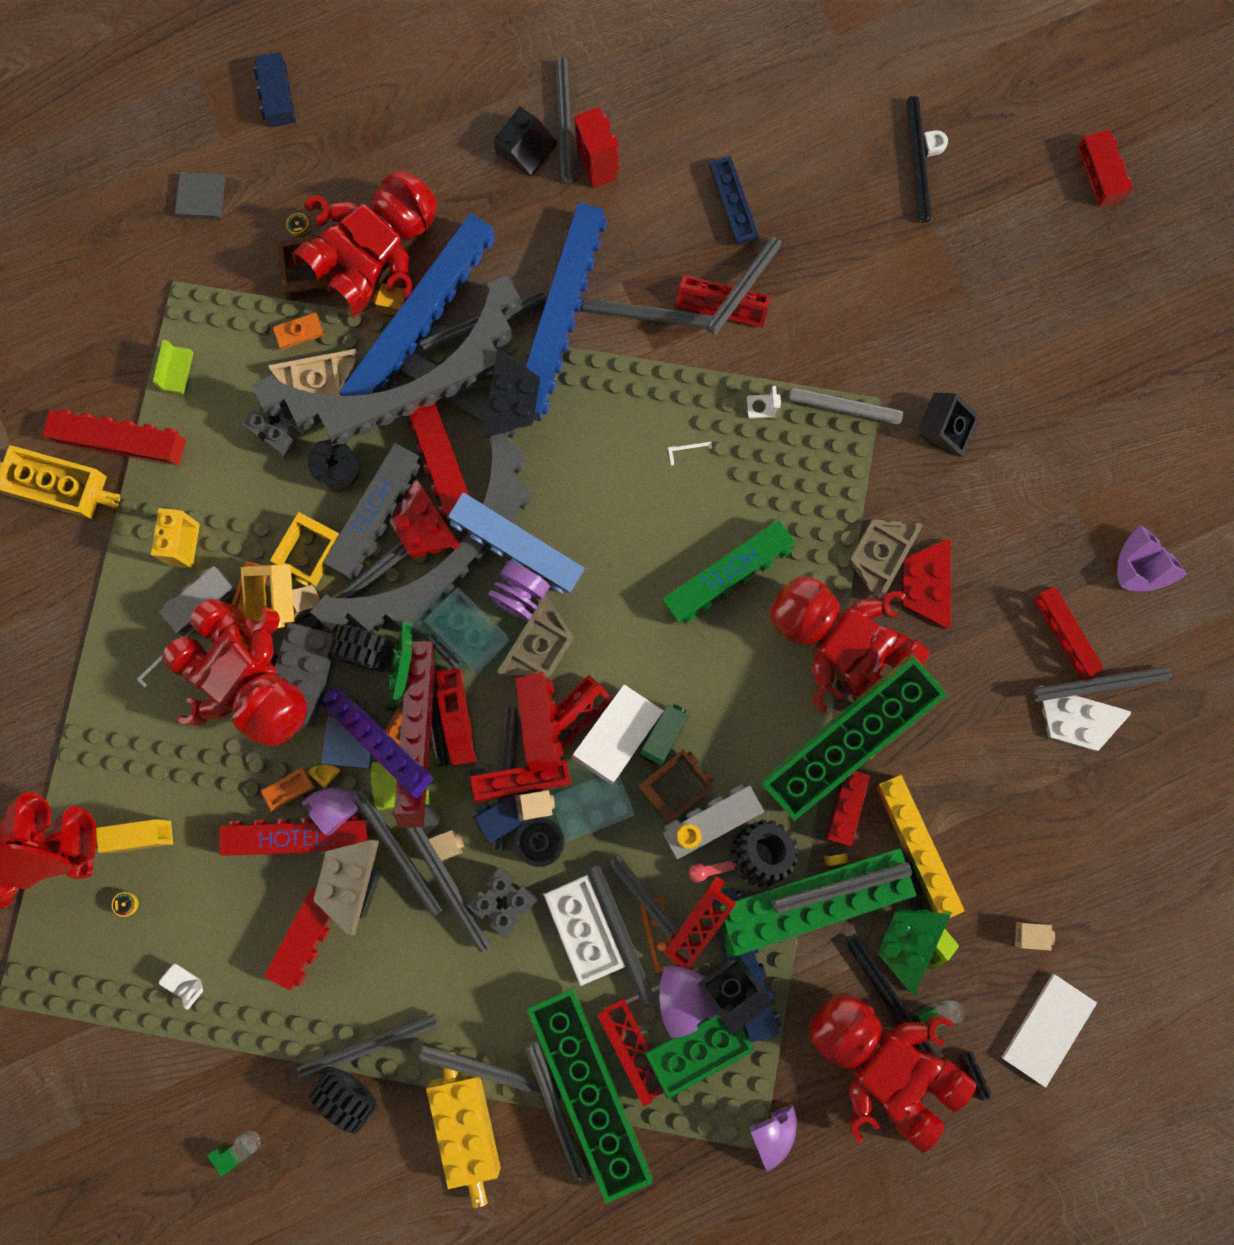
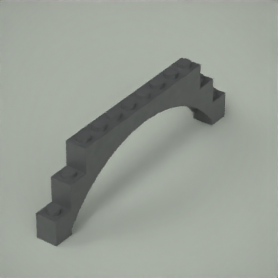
M506 275L487 283V300L473 330L449 358L429 373L408 384L388 391L357 396H330L311 393L281 383L271 375L251 384L266 417L279 415L289 408L299 431L313 429L318 423L322 422L334 446L347 443L356 435H365L372 428L379 425H388L395 418L402 415H411L416 409L423 406H431L443 397H452L459 390L466 387H475L484 379H493L497 355L495 347L504 346L512 340L511 328L504 315H511L520 308V297L509 276Z
M521 428L514 429L508 433L490 436L492 443V466L490 481L483 505L512 523L517 518L515 515L520 508L526 509L533 500L530 498L532 490L513 475L514 473L519 474L527 465L525 463L527 455L508 440L509 437L513 439L520 432ZM468 532L460 543V548L455 549L441 564L426 575L408 585L390 592L359 598H330L325 594L310 612L333 632L336 631L337 625H347L350 621L347 618L351 615L370 632L374 630L378 632L386 624L385 618L388 616L400 627L402 621L412 622L411 631L415 633L424 623L422 618L427 613L431 615L440 605L438 600L443 595L447 597L454 590V582L458 578L462 580L470 572L469 565L474 560L478 562L485 555L486 551L484 549L488 544L486 542L479 544L470 538L471 533Z

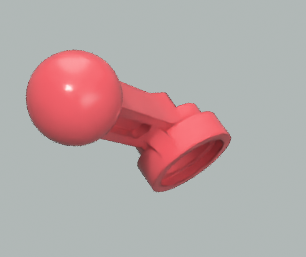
M731 860L708 866L696 863L690 867L688 874L693 882L701 883L706 880L707 876L735 870L736 863H732Z

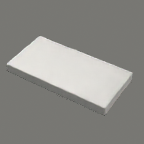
M623 685L574 752L572 759L613 785L662 715L663 710L626 685Z
M588 875L543 894L580 986L625 967Z
M1052 974L1001 1058L1046 1088L1097 1002L1055 974Z

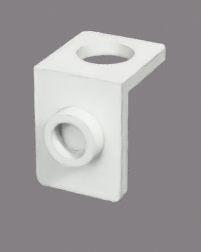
M772 386L771 392L768 395L747 396L749 419L775 417L777 408L781 407L780 394L776 393V386ZM755 401H762L765 403L766 409L758 413L753 410L752 405Z
M176 963L172 964L159 980L161 986L182 998L183 1006L187 1010L203 992L201 979Z

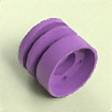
M507 561L500 573V576L507 582L506 585L495 582L493 586L501 593L490 590L487 596L497 607L506 613L530 621L532 614L525 607L536 611L537 606L530 600L531 597L543 600L550 585L525 567L515 562Z

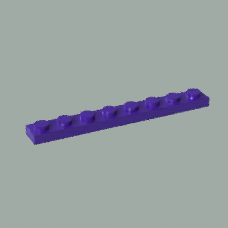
M334 684L325 693L319 703L411 795L418 798L434 777L340 687Z

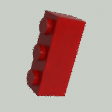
M1108 129L1084 136L1078 146V150L1099 207L1125 200L1132 191V180L1127 176L1124 159L1120 157L1117 149V140L1112 135L1111 130Z
M855 771L839 784L824 840L847 847L852 846L870 775Z

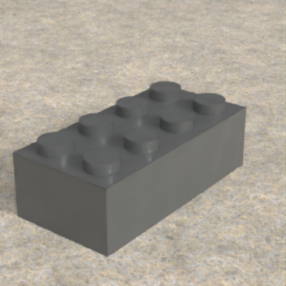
M288 622L275 665L276 675L286 678L290 684L296 685L301 690L307 702V714L303 727L313 729L320 707L319 702L322 700L334 660L328 653L334 634Z

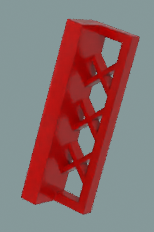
M684 275L679 286L675 307L714 315L734 287ZM748 291L728 320L763 328L771 296Z
M1056 586L1034 597L1033 600L1079 678L1081 680L1086 679L1104 669V666Z
M590 675L556 706L557 714H554V719L558 721L560 732L563 729H569V735L565 739L558 740V742H561L563 751L606 710L613 700L604 688ZM601 693L605 700L600 705L593 706L594 699ZM581 712H586V718L582 722L576 723V717Z
M561 760V766L534 773L527 766L471 776L469 781V788L473 793L474 803L571 785L567 760Z
M717 876L664 951L666 956L683 968L689 969L736 905V902L720 892L725 881ZM716 899L727 908L722 911H715L712 902ZM711 917L713 926L703 927L701 918ZM699 933L702 942H692L690 934ZM678 949H688L690 959L687 960L677 953Z
M623 998L598 1011L597 1016L644 1107L652 1103L653 1098L664 1092L662 1088H659L649 1093L645 1085L648 1074L655 1076V1074L649 1071V1063L647 1069L636 1067L634 1063L636 1052L644 1054L650 1048ZM622 1006L626 1013L624 1024L614 1022L609 1012ZM628 1019H629V1021H630L632 1027L626 1025ZM616 1026L622 1028L621 1034L619 1033ZM625 1029L636 1033L638 1038L635 1047L624 1043L622 1037ZM639 1042L644 1050L638 1048ZM628 1049L634 1050L632 1057ZM639 1072L645 1073L644 1079H642Z

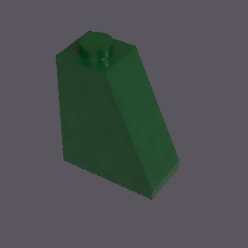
M676 704L673 707L667 705L640 752L641 758L659 768L662 767L689 716L685 714L686 710Z

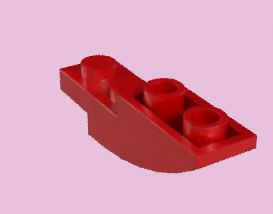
M452 668L437 672L439 686L437 695L452 766L457 767L477 762L471 717L468 715L462 669L454 670Z

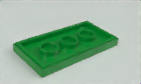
M717 1014L712 1020L707 1017L698 1023L697 1031L683 1037L669 1038L644 1052L667 1100L755 1051L743 1027H740L731 1034Z

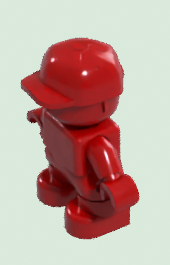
M403 170L396 171L381 181V187L375 191L371 198V208L366 204L358 206L350 201L331 203V206H328L326 200L320 196H311L306 199L304 203L306 211L312 212L316 209L322 211V214L316 216L317 227L327 224L329 218L340 224L325 229L317 238L312 239L310 242H303L292 254L295 266L298 268L305 261L314 271L318 282L330 271L334 278L327 284V290L330 292L335 289L346 299L350 306L351 318L353 319L368 305L382 273L388 266L391 277L387 281V291H392L395 285L404 286L406 289L403 291V299L406 301L412 293V282L409 276H407L409 256L401 246V240H411L417 234L425 233L432 225L436 216L437 201L429 187L417 176Z
M796 577L778 593L769 612L772 626L783 638H788L791 643H798L802 646H810L817 643L812 650L815 658L811 667L816 686H820L812 699L817 711L827 713L828 707L823 702L826 693L831 694L833 699L843 698L841 692L831 685L834 683V673L847 694L851 695L853 701H855L883 678L880 673L886 664L893 669L911 653L922 665L926 662L930 649L917 640H911L903 633L880 626L870 620L881 616V614L887 618H898V612L892 611L889 603L891 599L902 601L906 598L904 593L893 591L884 594L880 599H859L849 609L840 612L838 599L831 594V591L826 587L827 585L812 577Z
M214 599L201 603L193 611L190 618L191 626L203 637L211 639L213 643L212 648L207 653L196 639L189 637L178 638L165 648L162 654V662L172 673L182 676L186 682L204 691L211 699L201 701L187 698V703L191 704L192 711L189 716L180 715L176 719L179 723L202 726L208 719H224L233 712L232 724L245 737L258 744L279 746L298 733L304 724L307 714L306 699L296 685L290 684L286 678L276 675V668L270 662L274 653L272 635L270 633H273L278 628L280 622L279 614L276 610L262 605L260 608L262 613L260 622L248 619L236 606Z
M26 792L9 804L6 817L0 820V909L12 903L14 895L19 888L29 889L43 879L63 875L64 873L72 879H84L92 875L95 857L96 823L93 816L87 810L76 806L70 807L55 819L53 830L45 831L51 824V809L42 796Z
M837 993L831 996L818 1009L808 1029L813 1046L828 1063L836 1064L843 1069L853 1068L852 1072L855 1079L851 1083L849 1096L854 1114L849 1120V1128L857 1142L862 1143L863 1136L858 1132V1128L862 1123L869 1122L874 1129H880L878 1122L869 1113L872 1111L873 1096L882 1105L895 1130L903 1135L921 1153L929 1151L937 1143L945 1127L944 1121L921 1103L926 1094L929 1092L935 1095L945 1107L954 1113L961 1110L969 1102L975 1092L976 1082L949 1059L941 1058L937 1054L913 1046L926 1042L927 1038H930L939 1046H944V1040L936 1036L935 1031L941 1024H946L949 1028L952 1027L954 1023L944 1015L935 1014L929 1017L925 1024L924 1022H902L893 1030L887 1028L882 1030L881 1022L875 1015L874 1009L857 997L847 993Z

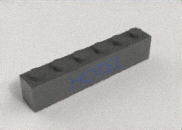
M394 443L324 559L323 563L328 568L350 580L354 576L359 575L363 568L362 562L366 556L371 555L375 548V540L385 532L387 520L397 510L401 497H405L413 477H417L422 469V461L418 455Z

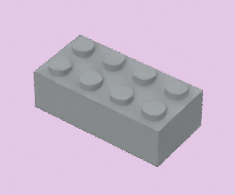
M743 784L728 792L730 797L723 800L719 796L707 803L708 809L701 812L700 808H697L686 814L688 820L679 823L677 819L666 825V831L662 834L674 857L679 859L762 814L764 810L751 786L744 788ZM685 824L695 825L701 832V841L693 849L683 848L677 842V831Z

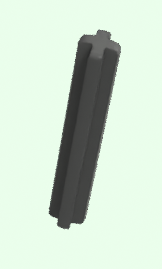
M620 856L613 858L609 862L613 870L668 937L675 935L679 930L675 923Z

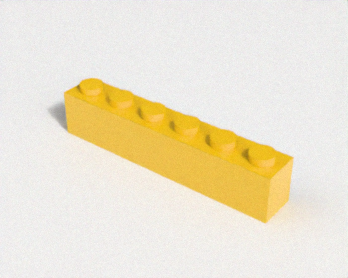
M902 775L875 785L904 851L913 865L916 877L932 911L943 913L944 910L952 912L950 918L964 912L961 901Z

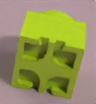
M372 762L371 785L377 810H394L397 780L379 762ZM428 788L426 791V805H430Z

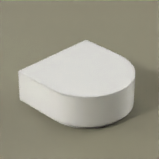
M938 130L923 133L927 157L944 152L948 144V138L945 133Z

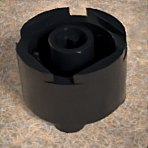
M330 439L319 441L314 445L309 454V471L325 489L339 492L357 481L360 473V464L356 455L346 443L333 446Z
M539 817L528 820L518 828L515 834L514 845L518 856L523 862L534 867H544L553 864L560 858L565 847V837L558 824L550 819ZM540 835H543L546 845L537 849L534 839L540 838Z

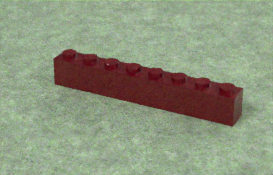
M432 641L412 642V655L404 691L400 746L428 772L436 654ZM397 781L394 816L398 828L424 827L427 787L416 798Z

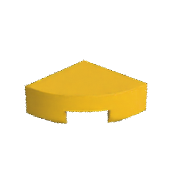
M319 765L311 768L307 773L326 789L342 770L332 765Z

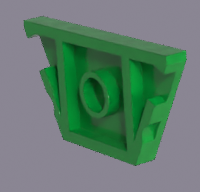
M402 621L397 649L393 648L390 662L393 663L392 672L388 671L386 678L388 695L385 710L395 711V708L403 701L412 655V635L410 634L412 622Z
M897 909L877 954L913 995H915L951 916L952 912L944 910L943 913L929 912V910L911 911L909 909Z

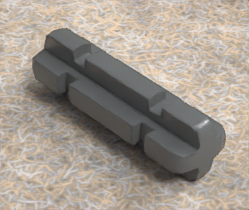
M433 633L428 637L427 641L433 642L434 649L454 670H458L463 666L464 661L437 633Z

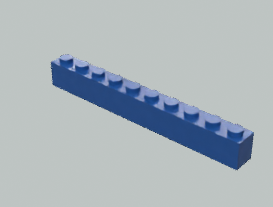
M578 203L529 354L526 368L540 377L534 420L541 422L543 414H548L550 407L548 398L550 394L555 392L557 381L554 379L556 373L560 374L563 366L561 357L563 352L567 353L570 340L567 339L569 332L573 333L575 328V312H580L582 305L581 293L582 291L586 292L589 282L587 274L588 271L592 272L595 259L593 255L594 252H598L600 249L601 239L599 236L601 232H605L607 226V219L604 218V209Z
M469 214L339 391L341 396L368 395L386 391L390 387L391 379L396 373L401 372L405 364L402 361L407 354L411 356L416 351L420 339L428 335L431 324L435 319L438 320L441 317L445 305L448 301L451 302L454 299L458 287L467 281L471 269L474 266H478L482 259V254L486 249L492 247L495 236L491 225L473 214Z

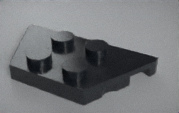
M499 348L497 349L483 438L485 439L500 433L511 432L517 428L532 426L540 384L539 376Z

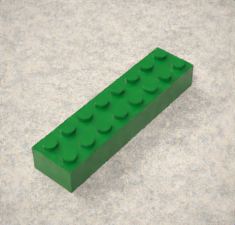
M911 653L762 778V785L795 821L944 699L947 693Z
M901 848L876 854L734 900L736 902L735 907L719 927L727 955L738 956L917 896L911 877L908 876L779 914L774 913L771 902L773 900L903 864L905 860ZM723 904L714 907L715 911H722L727 908Z
M573 986L530 1005L527 1008V1012L605 1203L607 1204L653 1183V1175L575 987Z

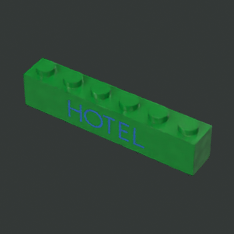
M777 520L664 597L662 603L678 626L681 623L687 625L697 618L696 613L702 609L706 612L715 606V600L721 596L725 599L736 591L734 587L740 583L744 586L755 578L753 574L759 570L765 572L774 565L772 561L778 557L784 559L793 552L791 548H793L795 541L781 521Z

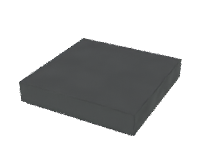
M180 172L175 215L182 218L221 219L226 180L224 174Z

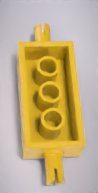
M11 445L8 447L4 461L0 462V492L4 495L92 519L97 503L112 508H117L119 505L115 503V501L120 502L119 494L102 490L107 476L97 469Z
M442 1067L444 1078L431 1080L426 1090L447 1187L452 1189L465 1185L468 1186L472 1207L478 1208V1203L482 1207L488 1203L483 1181L498 1178L501 1169L482 1080L478 1077L464 1073L459 1074L457 1071Z

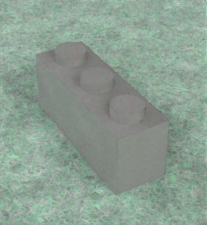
M213 566L212 568L205 569L200 574V578L194 583L186 585L179 596L168 600L159 613L177 634L184 637L194 629L191 626L190 618L193 611L201 603L211 599L226 602L235 594L236 588L221 570Z

